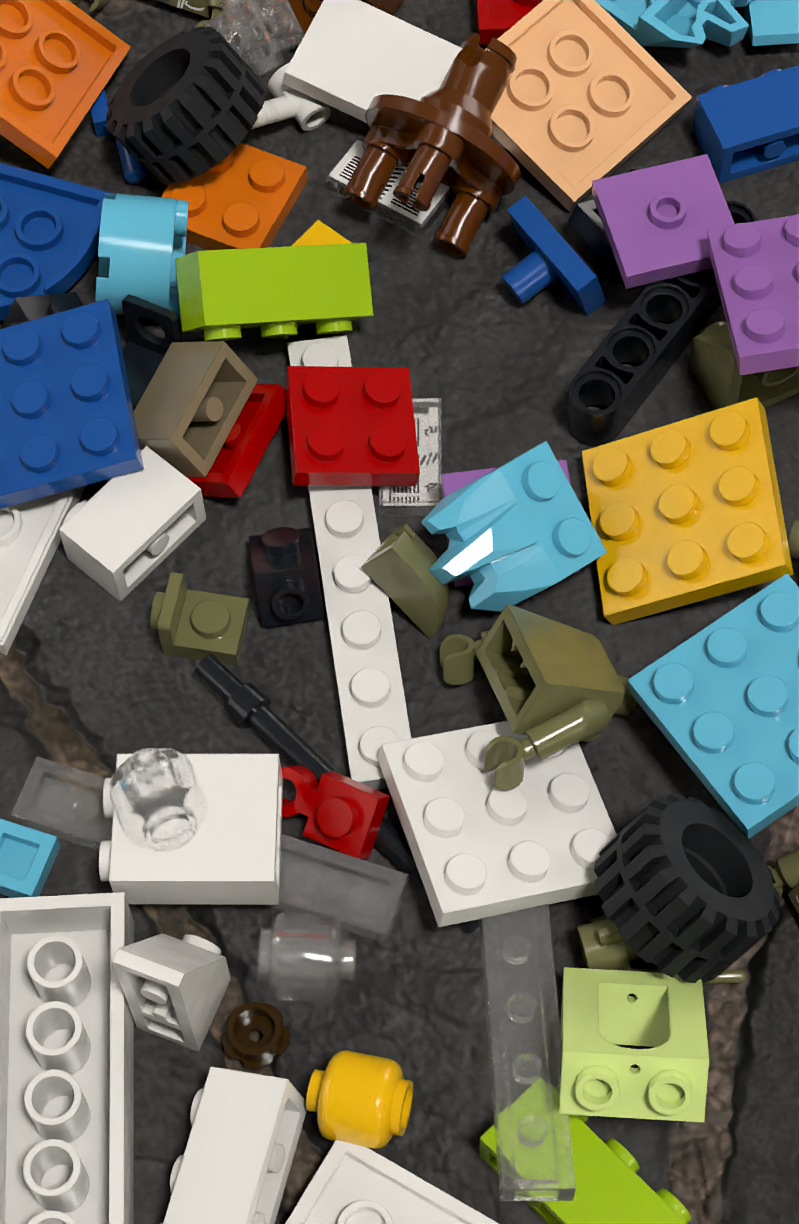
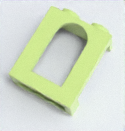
M564 967L560 1022L562 1069L559 1114L704 1123L709 1050L702 980L699 979L696 983L684 982L677 974L672 978L658 972ZM618 1045L650 1046L654 1048L631 1049L620 1047ZM636 1064V1065H638L639 1067H638V1068H632L631 1066Z

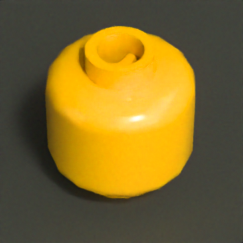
M346 1050L339 1051L329 1061L325 1071L317 1069L313 1071L307 1091L306 1109L307 1111L317 1113L319 1131L324 1138L373 1149H381L388 1144L393 1135L403 1136L412 1106L413 1081L404 1079L401 1066L394 1060Z

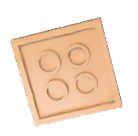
M543 0L497 39L516 54L517 61L513 73H510L507 85L491 115L494 137L568 211L592 192V181L610 176L681 113L692 99V96L595 0Z

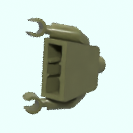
M506 604L493 627L481 632L482 639L473 641L472 638L466 635L452 634L447 636L440 646V666L443 668L444 681L451 685H461L470 682L476 676L475 660L479 659L513 733L526 735V739L522 741L510 736L495 737L486 748L485 771L498 767L495 770V787L499 790H511L521 784L524 777L525 761L534 756H537L542 761L572 744L580 741L591 742L597 739L607 727L614 713L626 716L634 710L637 701L628 691L627 680L629 677L617 675L604 648L596 637L516 606Z

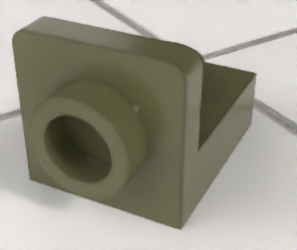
M171 572L166 592H156L154 596L150 626L151 629L158 630L163 654L202 660L207 655L213 654L223 664L238 666L251 612L250 602L248 598L187 589L184 574Z

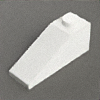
M163 933L118 948L112 963L136 1028L199 1052L231 980L226 957L220 955L221 950L210 941L195 935L187 934L184 935L182 940Z

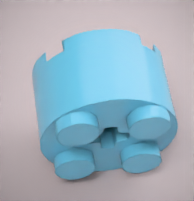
M104 193L98 246L99 277L96 278V302L108 299L116 315H124L122 300L130 294L172 310L180 318L175 259L184 256L186 251L189 201L174 198Z

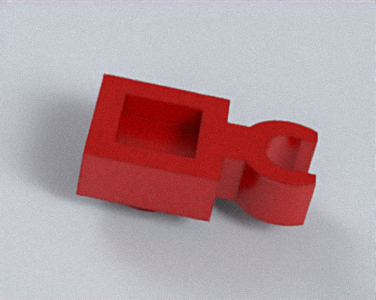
M291 765L281 767L283 778L292 781L296 788V797L293 802L282 797V817L303 814L308 819L302 835L357 860L369 858L390 796L334 771L322 773L318 784L317 778L312 771L304 766Z

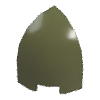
M404 523L395 528L361 567L419 629L431 639L445 621L450 601L449 585H443L429 572L431 566L438 560L437 557L414 531Z

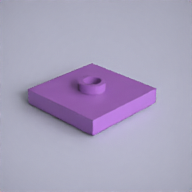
M708 154L592 181V196L626 289L713 268L708 250L707 229L734 225V221Z

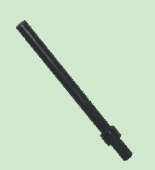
M213 654L207 655L199 662L195 668V673L227 703L225 711L243 728L252 727L291 765H301L308 768L317 778L318 784L322 773L336 772L269 708L271 700L253 683L244 684ZM383 816L374 844L426 893L406 837ZM485 918L458 924L470 934L480 926Z

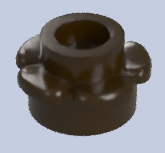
M261 1002L246 1003L233 1010L226 1021L227 1031L222 1036L224 1050L233 1060H242L243 1065L251 1069H261L271 1065L273 1058L276 1055H283L290 1043V1031L287 1026L283 1025V1014L275 1006ZM252 1031H261L263 1034L262 1038L259 1041H252L250 1039Z

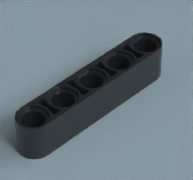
M726 201L734 224L757 221L753 210L745 204L737 201ZM713 268L647 285L577 373L570 385L567 428L575 440L586 446L597 447L612 442L621 433L688 347L693 337L698 334L722 303ZM690 279L699 280L702 282H693L690 281ZM655 321H667L670 324H659ZM632 362L639 366L626 367L621 365V363ZM600 405L606 409L591 410L586 408V406Z

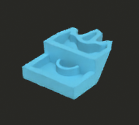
M753 0L595 1L641 46L690 49L702 45L705 39L729 47L743 40L749 24L734 7L747 6Z
M547 441L529 449L488 474L447 495L421 522L431 534H446L450 540L448 549L431 566L429 572L443 585L470 575L474 583L468 598L471 609L501 612L506 604L513 606L541 592L607 553Z

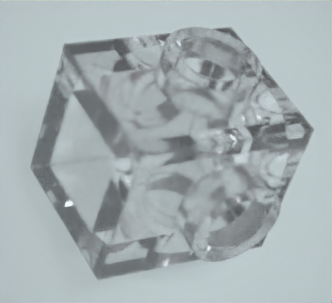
M224 0L220 3L224 13L204 24L205 28L212 27L217 32H220L258 77L284 65L285 60L282 54L300 45L304 37L301 26L288 0Z

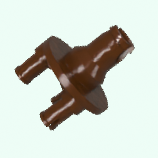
M471 33L461 45L462 50L455 57L440 88L421 97L420 101L392 94H382L372 99L365 113L366 122L370 127L361 145L365 151L350 181L342 191V195L351 203L363 209L375 211L378 206L377 202L395 167H402L406 164L408 167L399 185L395 187L393 195L407 205L416 185L420 183L421 186L414 198L415 202L412 208L426 212L431 206L430 202L441 181L453 188L452 193L455 195V199L438 233H435L433 241L445 251L460 257L462 255L467 257L469 247L486 214L494 213L502 195L512 193L521 175L519 166L511 155L492 139L494 134L491 115L507 85L509 75L515 70L517 57L507 45L495 38L491 39L485 51L478 45L480 36L477 33Z

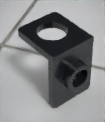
M128 294L122 300V308L129 342L122 349L134 412L171 343L182 341L178 317L174 311ZM140 316L149 317L157 322L163 329L165 338L156 337L148 332L142 325Z

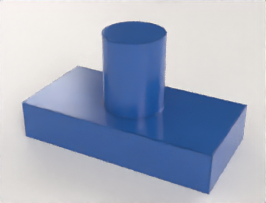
M526 195L507 209L517 235L532 251V253L501 276L509 291L522 305L555 279L587 316L606 302L597 276Z

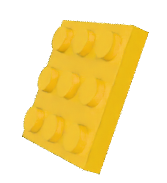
M757 397L582 451L591 523L607 551L606 554L597 558L596 561L603 614L612 625L777 580L786 573L789 576L794 575L766 412Z

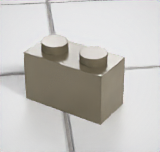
M224 341L172 342L134 410L140 450L142 451L148 446L186 477H206L255 387L258 378Z

